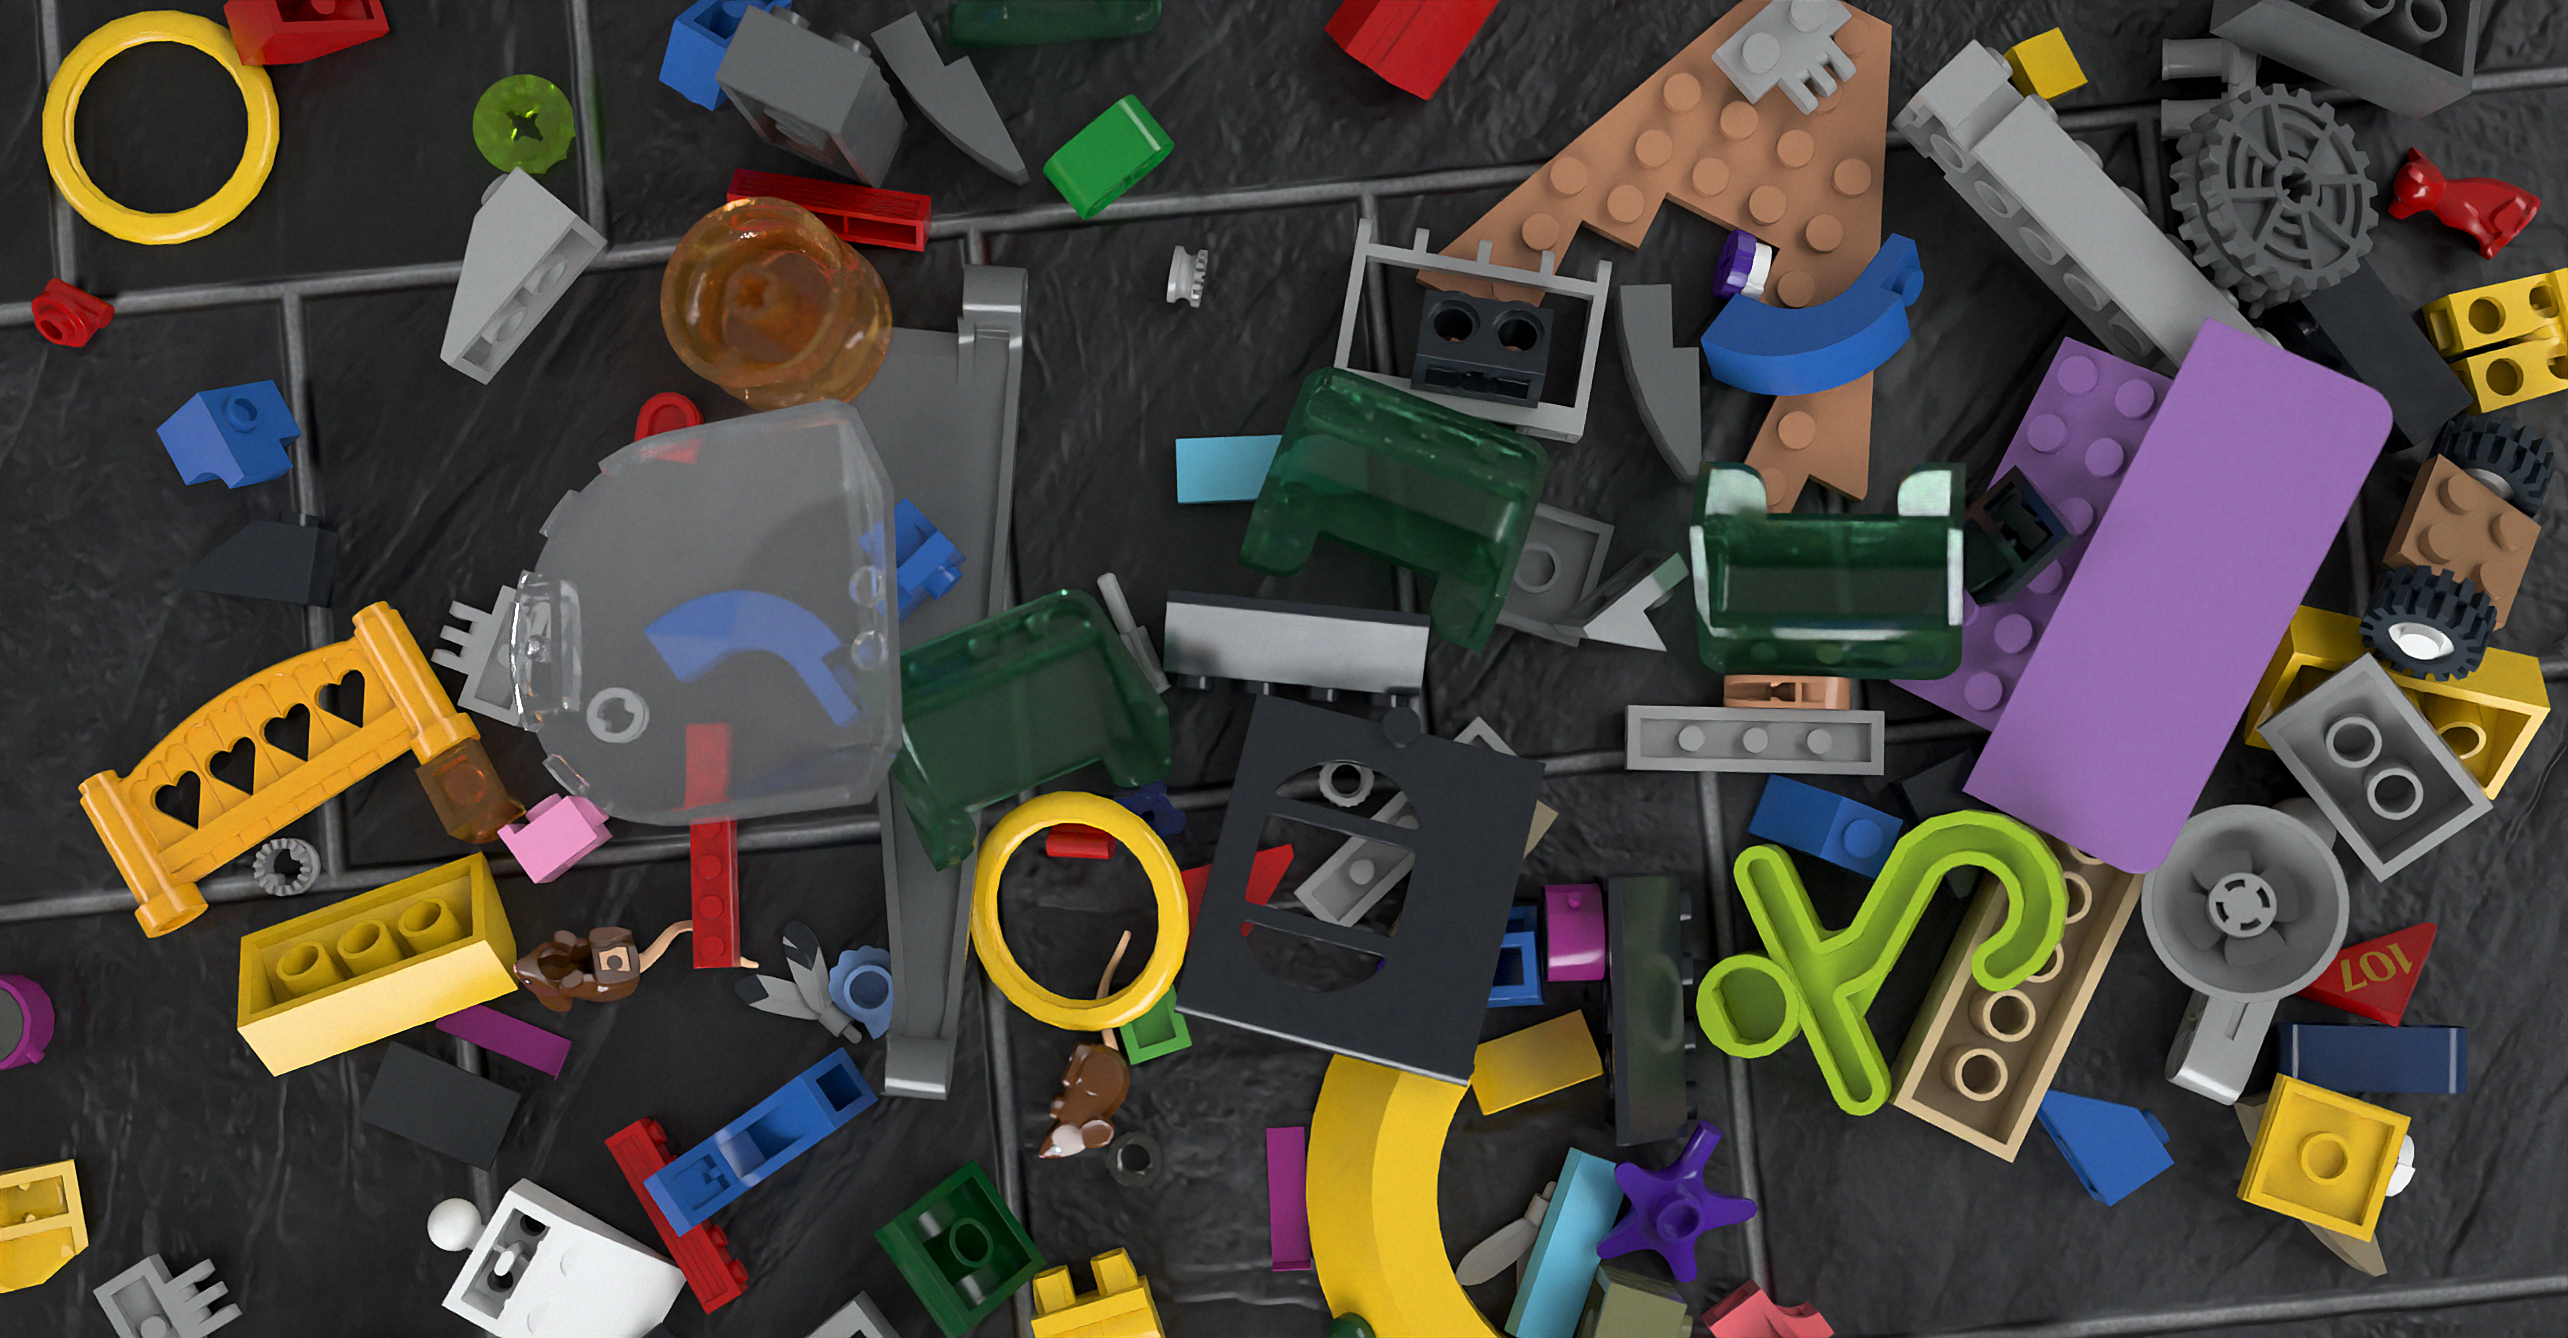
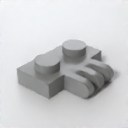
M1773 0L1714 52L1711 59L1753 105L1774 86L1778 85L1798 109L1808 115L1818 107V101L1804 85L1805 83L1809 82L1822 97L1828 98L1837 90V85L1833 78L1825 71L1824 67L1826 65L1844 82L1856 73L1854 64L1831 39L1837 31L1848 23L1853 15L1839 0Z
M502 585L492 614L453 601L449 613L461 620L472 621L468 632L444 624L440 637L463 645L460 655L457 656L451 651L435 648L431 661L468 674L457 705L513 726L524 728L569 609Z
M159 1253L147 1257L93 1290L120 1338H208L207 1335L242 1314L236 1303L221 1308L214 1315L209 1310L207 1305L229 1292L223 1281L218 1282L201 1293L196 1288L194 1283L206 1279L216 1270L210 1259L199 1263L173 1279Z

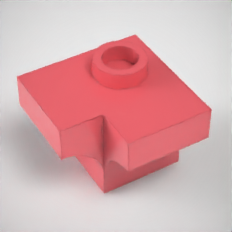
M1752 1279L1748 1280L1700 1316L1715 1338H1829L1834 1334L1819 1311L1808 1301L1795 1307L1776 1305L1770 1301L1764 1291Z

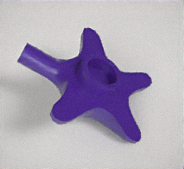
M1701 1120L1681 1155L1666 1168L1657 1171L1643 1169L1627 1160L1616 1164L1613 1169L1615 1180L1631 1200L1629 1211L1620 1222L1597 1243L1596 1255L1601 1259H1611L1636 1250L1654 1249L1661 1253L1668 1261L1675 1277L1679 1281L1688 1283L1696 1278L1697 1267L1693 1251L1696 1237L1704 1231L1716 1227L1747 1221L1754 1217L1758 1210L1756 1203L1752 1199L1716 1192L1704 1185V1166L1722 1136V1131L1718 1127Z

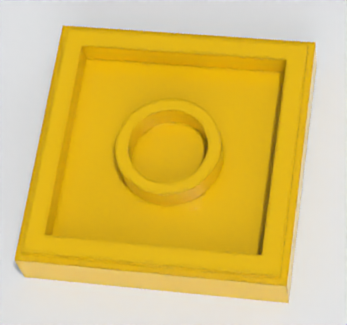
M2277 1072L2236 1196L2242 1200L2370 1243L2411 1118Z

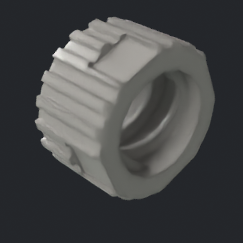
M1349 763L1321 765L1322 769L1318 773L1319 789L1323 792V797L1325 799L1328 798L1331 804L1335 803L1338 807L1359 805L1358 803L1365 801L1366 796H1370V790L1375 785L1373 784L1375 779L1373 770L1349 764L1359 771L1361 783L1355 792L1342 794L1333 788L1331 776L1338 766Z

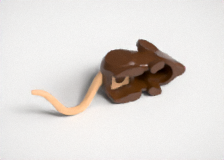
M692 920L674 923L665 929L648 949L640 954L637 953L632 932L629 929L615 926L594 928L589 931L587 938H576L574 934L568 931H557L554 934L552 943L545 942L537 946L527 956L514 963V973L529 990L537 995L542 1005L556 1012L570 1011L574 997L595 1002L616 1001L631 995L635 991L640 981V973L649 968L664 953L670 942L679 933L693 931ZM741 956V966L751 969L759 967L757 962Z
M1127 930L1124 932L1104 971L1096 999L1108 997L1113 974L1131 936V932ZM1113 1028L1100 1031L1103 1043L1075 1042L1060 1079L1062 1086H1064L1062 1093L1055 1092L1047 1111L1050 1113L1049 1117L1056 1121L1048 1129L1038 1152L1040 1157L1046 1159L1065 1158L1085 1148L1104 1147L1111 1142L1115 1134V1125L1110 1118L1125 1100L1130 1085L1129 1068L1124 1056L1119 1051Z

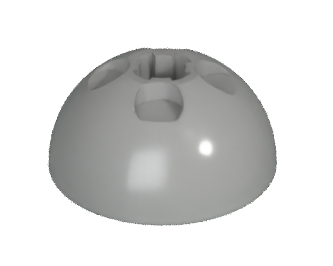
M2222 806L2207 810L2186 820L2166 860L2158 868L2145 873L2142 886L2141 903L2145 929L2154 950L2162 962L2173 974L2190 987L2211 997L2230 1002H2268L2286 997L2303 989L2318 978L2333 961L2341 947L2348 926V888L2343 871L2331 849L2311 828L2288 814L2262 806ZM2216 903H2223V911L2228 917L2225 922H2223L2225 917L2221 912L2220 905H2216ZM2254 919H2256V920L2259 922V923L2257 924V923L2254 921L2253 923H2251V924H2249V925L2241 926V924L2249 923V922L2253 921Z

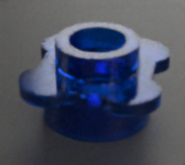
M1147 779L1142 783L1141 790L1130 798H1118L1115 800V802L1142 818L1144 811L1151 810L1154 813V820L1147 824L1161 839L1168 834H1179L1185 828L1186 816L1182 810L1175 809L1166 797V785L1161 780Z

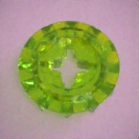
M525 74L510 76L493 84L480 98L473 116L474 138L483 156L495 167L511 173L518 166L527 174H545L547 168L558 160L566 159V150L571 139L576 136L573 118L574 109L561 90L546 79ZM510 110L516 116L520 114L527 119L535 112L539 115L534 124L544 137L541 142L536 138L532 140L524 135L517 142L513 139L518 130L512 124L513 120L506 113Z

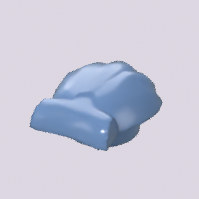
M868 945L862 946L858 951H843L839 956L838 965L829 972L828 992L840 1009L856 1020L865 1023L873 1039L879 1038L889 1028L894 1002L890 953L885 949H875Z

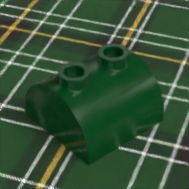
M974 1159L937 1183L873 1232L946 1338H957L969 1331L1048 1264Z

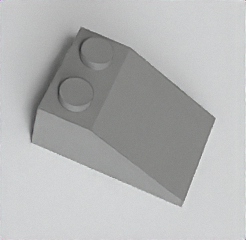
M518 166L510 175L503 174L495 179L482 197L481 202L484 206L474 217L440 358L448 365L485 385L488 384L608 242Z
M2368 650L2257 726L2259 733L2380 883L2494 808L2485 789Z

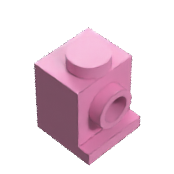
M586 788L575 796H566L563 799L558 793L553 794L538 803L525 815L530 821V824L527 826L525 824H507L497 831L535 884L554 881L613 837L603 824L609 819L605 808L596 796Z

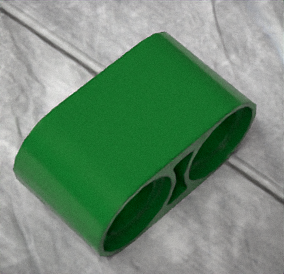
M1131 94L1112 105L1061 147L1047 161L1042 172L1083 220H1088L1108 207L1162 162L1172 151L1175 143L1137 97Z

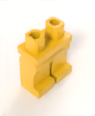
M2568 268L2449 294L2421 306L2432 346L2442 359L2508 342L2509 347L2468 357L2448 365L2475 400L2453 417L2454 423L2459 415L2469 413L2472 418L2478 416L2479 412L2488 413L2568 389Z
M1124 1247L1107 1251L1091 1258L1090 1263L1098 1289L1076 1295L1067 1265L1044 1270L1034 1275L1033 1290L1036 1308L1031 1318V1325L1035 1338H1166L1151 1296L1146 1275L1137 1277L1135 1267Z

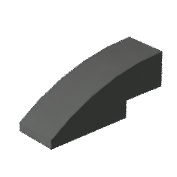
M916 11L870 34L903 90L924 116L954 145L987 169L1019 187L1031 182L1027 169L968 55L944 66Z
M1671 284L1620 285L1613 295L1616 337L1625 377L1639 415L1659 453L1680 483L1694 482L1702 476L1699 347L1673 348Z

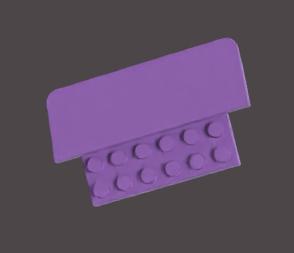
M2206 317L2174 380L2065 336L1987 491L2014 465H2017L2073 524L2077 540L2010 602L1985 607L1977 606L1962 585L1957 547L1889 682L1992 732L1962 791L2125 872L2143 874L2158 868L2169 855L2391 431L2393 414L2384 396L2372 387L2209 317Z

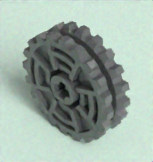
M2272 84L2262 90L2259 86H2256L2239 94L2238 98L2236 97L2209 109L2210 113L2207 112L2197 117L2189 124L2192 132L2179 139L2176 149L2183 159L2172 164L2170 169V177L2179 183V192L2170 196L2172 208L2181 211L2185 222L2178 227L2182 239L2193 240L2197 247L2193 259L2200 268L2209 264L2215 270L2214 282L2222 289L2233 285L2237 286L2239 299L2249 303L2261 297L2265 306H2277L2287 302V300L2292 303L2311 295V291L2316 289L2322 291L2341 283L2340 278L2352 275L2360 268L2357 258L2368 254L2373 245L2366 232L2378 226L2379 214L2370 208L2369 199L2378 195L2376 182L2366 179L2364 169L2370 164L2366 152L2354 149L2351 142L2355 133L2349 124L2339 127L2333 120L2334 108L2326 102L2314 106L2311 103L2310 92L2301 88L2288 94L2284 84Z

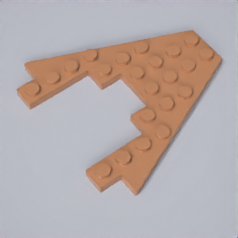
M1742 0L1437 255L1476 261L1479 240L1492 241L1489 264L1538 272L1542 250L1555 252L1552 275H1555L1579 225L1636 253L1663 199L1666 198L1730 231L1737 229L1753 234L1756 237V242L1771 247L1772 252L1776 253L1770 264L1768 276L1763 286L1764 291L1759 302L1783 309H1802L1817 306L1834 299L1846 291L1858 279L1880 250L1892 25L1839 0L1853 16L1831 39L1854 64L1856 73L1844 82L1826 65L1824 69L1835 81L1837 90L1828 98H1824L1809 82L1805 83L1804 85L1818 101V107L1806 115L1798 109L1778 85L1774 86L1753 105L1711 59L1714 52L1773 1ZM1419 270L1415 282L1434 291L1456 290L1465 292L1472 297L1504 302L1520 300L1529 302L1536 307H1539L1546 293L1545 291L1426 270ZM1452 337L1450 341L1456 342L1460 340ZM1506 346L1509 350H1517V347ZM1874 370L1847 384L1829 390L1802 395H1775L1721 505L1778 533L1782 530L1807 478L1856 503L1863 501L1868 486Z

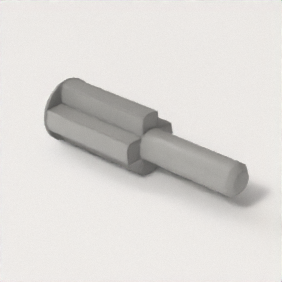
M1106 573L1098 578L1097 583L1119 632V636L1115 637L1113 641L1136 692V699L1152 698L1170 688L1172 684H1169L1163 672L1162 665L1145 626L1137 628L1115 574Z

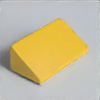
M1577 1009L1478 1044L1473 1061L1475 1070L1470 1075V1079L1472 1080L1471 1084L1480 1110L1485 1116L1600 1076L1605 1073L1581 1009Z

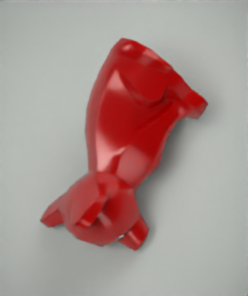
M2411 147L2407 151L2410 162L2406 163L2397 173L2392 186L2395 198L2387 211L2396 219H2405L2419 211L2431 210L2444 225L2458 228L2476 237L2480 244L2479 255L2490 261L2501 248L2519 234L2539 210L2542 201L2532 193L2496 178L2468 177L2447 179L2423 152L2415 147Z

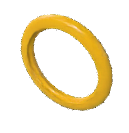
M177 10L142 11L113 20L86 36L62 62L50 84L42 114L44 152L51 176L66 201L83 218L97 228L116 238L146 245L183 243L209 235L235 219L258 195L272 169L279 142V106L271 79L262 65L242 66L232 33L229 29L206 17ZM174 41L192 45L213 56L233 76L242 91L248 112V138L243 158L231 179L214 196L195 207L176 213L149 214L128 209L109 199L91 182L80 164L74 143V117L78 101L91 76L111 57L126 48L145 42Z
M1056 791L1030 798L1010 810L986 835L979 850L970 931L976 952L991 980L1012 1003L1034 1018L1066 1030L1098 1032L1124 1026L1147 1013L1169 990L1182 965L1189 935L1188 898L1180 870L1168 848L1142 818L1119 803L1088 792ZM1060 823H1079L1105 830L1122 841L1140 860L1152 882L1158 903L1159 920L1155 949L1145 969L1129 986L1112 996L1095 1000H1076L1051 993L1030 979L1016 963L1004 942L997 912V892L1001 873L1010 855L1021 842L1042 828Z

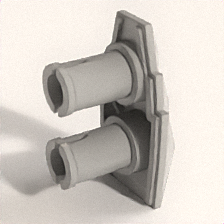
M2224 38L2163 39L2162 81L2174 78L2222 77V83H2228V92H2222L2221 99L2176 101L2162 99L2161 141L2180 139L2191 133L2192 130L2189 124L2197 117L2207 112L2210 113L2209 109L2236 97L2238 98L2239 94L2256 87V75L2262 64V55Z

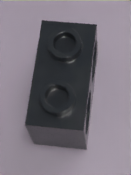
M1426 289L1410 389L1537 409L1546 377L1554 309L1536 307L1529 302L1520 300L1504 302L1472 297L1462 291L1449 290L1440 292ZM1450 336L1460 341H1448L1443 339L1442 337ZM1506 346L1517 347L1523 351H1512L1507 349Z

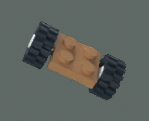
M2479 412L2476 422L2467 413L2459 415L2456 423L2451 420L2443 424L2441 431L2438 430L2427 460L2420 467L2383 558V562L2396 570L2394 574L2388 570L2382 574L2380 581L2377 580L2359 625V634H2363L2361 642L2364 647L2375 648L2372 656L2379 662L2387 659L2393 660L2390 669L2402 673L2405 667L2414 670L2413 678L2425 680L2427 673H2433L2436 682H2448L2450 674L2457 680L2466 678L2469 671L2474 673L2479 668L2493 631L2504 627L2541 526L2528 518V516L2533 518L2538 513L2555 467L2553 466L2556 461L2554 452H2547L2550 446L2549 442L2544 437L2532 440L2535 429L2527 424L2520 430L2512 427L2515 420L2513 418L2503 415L2501 422L2496 423L2492 422L2491 413Z

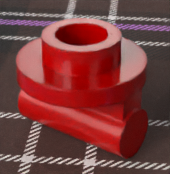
M57 277L48 282L44 292H41L31 304L32 313L35 317L34 322L39 332L55 344L71 347L85 345L99 328H104L110 323L115 312L114 306Z
M1060 823L1053 825L1048 833L1046 851L1048 856L1112 859L1115 852V838L1105 830L1086 824Z

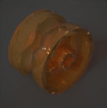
M749 197L729 202L711 211L694 224L680 240L668 261L663 277L660 298L662 323L669 343L679 358L696 374L715 384H719L729 395L766 416L782 420H807L825 416L845 406L858 396L874 378L885 358L891 338L892 313L889 295L882 278L873 265L858 251L847 244L809 210L791 201L773 197Z

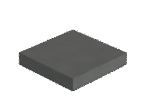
M1493 489L1455 611L1577 648L1580 637L1559 634L1553 623L1596 589L1615 526Z

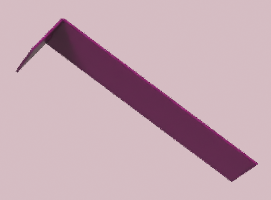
M476 1004L440 1017L435 1025V1028L556 1076L554 1081L559 1078L573 1044L568 1039L481 1004Z
M1304 1126L1266 1128L1272 1271L1311 1269L1306 1207Z

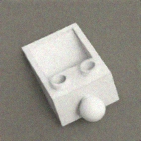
M522 1178L508 1190L487 1227L481 1224V1217L477 1208L469 1201L459 1198L448 1199L438 1204L428 1219L429 1236L438 1247L447 1251H459L467 1247L473 1250L442 1306L501 1338H642L660 1322H663L686 1282L685 1276L675 1261L525 1178ZM527 1214L545 1224L544 1231H531L525 1224V1215ZM493 1270L500 1276L510 1271L513 1275L512 1286L509 1288L498 1287L492 1278Z

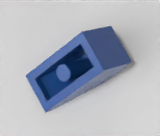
M793 0L697 1L674 21L659 80L682 93L688 100L714 111L729 98L714 77L748 5L770 13L773 5L790 10Z
M1769 773L1747 833L1860 878L1877 880L1891 854L1903 820L1846 797Z
M2053 1088L2047 1089L2036 1115L2093 1199L2112 1206L2174 1164V1161L2163 1146L2170 1141L2169 1136L2158 1119L2148 1109L2140 1112L2138 1108L2117 1101Z

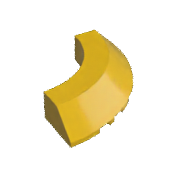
M1338 1054L1333 1055L1325 1073L1318 1102L1313 1113L1307 1153L1306 1207L1310 1243L1320 1284L1334 1319L1345 1312L1356 1313L1369 1323L1376 1338H1508L1494 1327L1478 1310L1462 1288L1447 1258L1439 1227L1437 1178L1441 1151L1448 1127L1458 1104L1472 1082L1470 1078L1466 1088Z

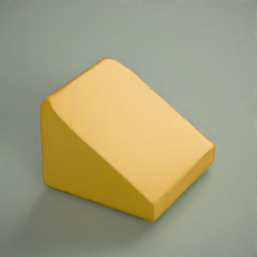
M2059 27L2025 40L2011 47L2003 55L2012 68L2013 75L2011 78L2024 99L2033 93L2051 103L2088 83Z

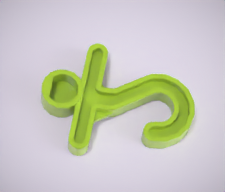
M1967 809L1932 817L1899 839L1851 926L1832 931L1822 926L1798 871L1786 850L1773 844L1750 847L1743 851L1735 861L1733 873L1736 884L1767 951L1755 949L1737 953L1725 958L1708 971L1699 986L1696 1002L1700 1027L1712 1044L1729 1055L1749 1059L1770 1055L1797 1037L1800 1030L1803 1029L1833 1097L1840 1108L1849 1114L1858 1116L1871 1114L1886 1102L1891 1094L1893 1083L1889 1069L1864 1016L1887 974L1893 969L1945 873L1955 866L1963 864L1983 866L1995 873L2007 888L2010 901L2008 919L1998 933L1976 948L1971 959L1972 974L1977 982L1988 990L2002 992L2012 989L2040 970L2064 935L2069 895L2061 863L2038 833L2006 814Z

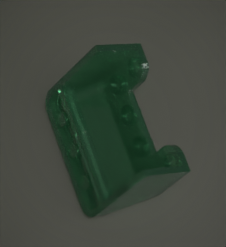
M1322 367L1316 369L1303 382L1254 505L1237 564L1273 577L1292 576L1304 568L1315 540L1319 536L1438 580L1428 608L1432 628L1443 639L1482 653L1507 599L1548 475L1549 458L1538 442L1525 435L1341 368Z
M1700 462L1690 521V540L1699 652L1702 661L1710 669L1723 675L1938 680L1950 676L1959 668L1962 661L1964 622L1966 463H1924L1914 466L1902 476L1899 482L1898 514L1768 513L1766 482L1756 469L1738 462Z

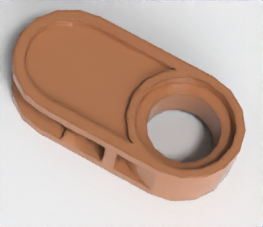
M1724 676L1723 707L1850 710V678Z

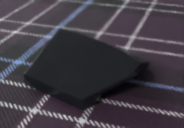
M2014 465L1951 525V536L1958 546L1962 585L1979 607L2010 602L2077 540L2073 524L2017 465Z

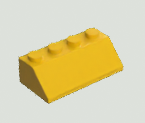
M2299 605L2252 694L2244 732L2246 745L2273 750L2259 733L2257 726L2368 650L2373 655L2375 648H2365L2361 642L2363 634H2359V625L2362 618ZM2487 647L2480 666L2474 673L2469 671L2467 677L2457 680L2450 674L2448 682H2436L2433 673H2427L2425 680L2413 678L2414 670L2405 667L2402 673L2390 669L2393 660L2378 661L2481 784L2489 799L2494 800L2551 709L2538 658Z
M482 851L241 937L237 1029L274 1077L519 989L518 977L514 973V963L517 961L516 943L488 861Z

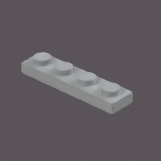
M1625 706L1624 770L1884 775V711Z
M1479 716L1453 740L1517 756ZM1401 790L1371 818L1413 830L1420 827L1415 810ZM1352 836L1293 893L1319 920L1351 927L1413 868L1416 855L1409 850Z

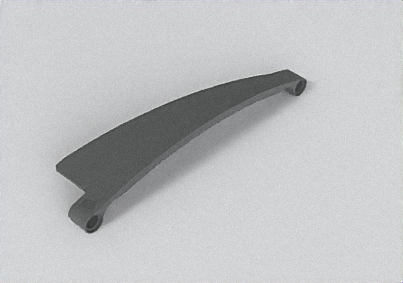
M963 264L964 292L960 317H958L959 333L841 323L833 331L831 350L865 652L894 994L890 1024L886 1033L887 1059L885 1079L880 1095L947 1100L951 1086L984 813L1009 553L1028 295V272L1026 268ZM906 497L967 560L958 568L963 573V577L945 596L936 601L930 595L898 626L889 620L872 602L881 588V569L876 559L859 542Z

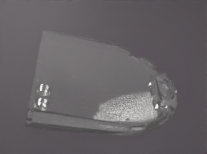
M827 399L668 431L629 444L599 462L598 465L602 473L581 493L569 489L542 526L539 533L548 537V540L539 556L534 572L522 570L513 602L509 632V665L514 700L524 730L537 734L541 746L548 756L542 762L544 766L573 796L586 798L605 810V814L632 822L652 825H697L870 803L903 746L894 489L856 407L837 399Z

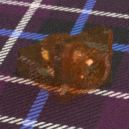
M470 736L415 770L447 833L470 844H486L501 838L497 831L526 813L521 800L507 794L480 741Z

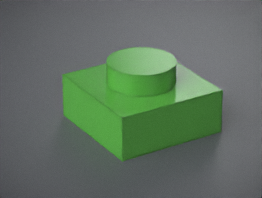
M1174 982L1165 995L1147 1013L1119 1027L1131 1065L1193 1045L1185 1015L1174 1012L1177 999V990Z

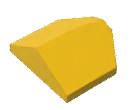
M74 1159L0 1171V1293L43 1284L72 1257L79 1254L89 1245Z

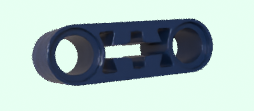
M2277 1022V1072L2331 1091L2467 1093V1027L2437 1024H2399L2397 1028L2385 1023Z

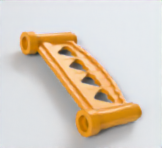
M386 601L374 603L359 611L352 618L356 629L354 631L355 636L349 640L329 644L283 660L247 677L211 699L164 737L127 777L119 778L115 770H107L88 778L78 787L83 796L80 799L81 805L140 906L134 915L148 938L172 932L191 922L207 909L208 905L195 882L411 748L422 767L431 768L459 756L479 741L481 735L470 716L465 712H457L396 609H391ZM351 670L360 671L365 679L362 728L324 710L319 704L320 691L329 684L340 685L344 675ZM300 703L307 706L310 712L308 761L270 744L264 736L265 726L271 719L277 717L286 719L290 708ZM244 737L250 738L255 745L253 795L214 777L210 771L212 757L221 751L231 752L236 741ZM188 771L195 772L201 782L198 829L160 811L155 804L157 791L165 785L177 786L179 778Z

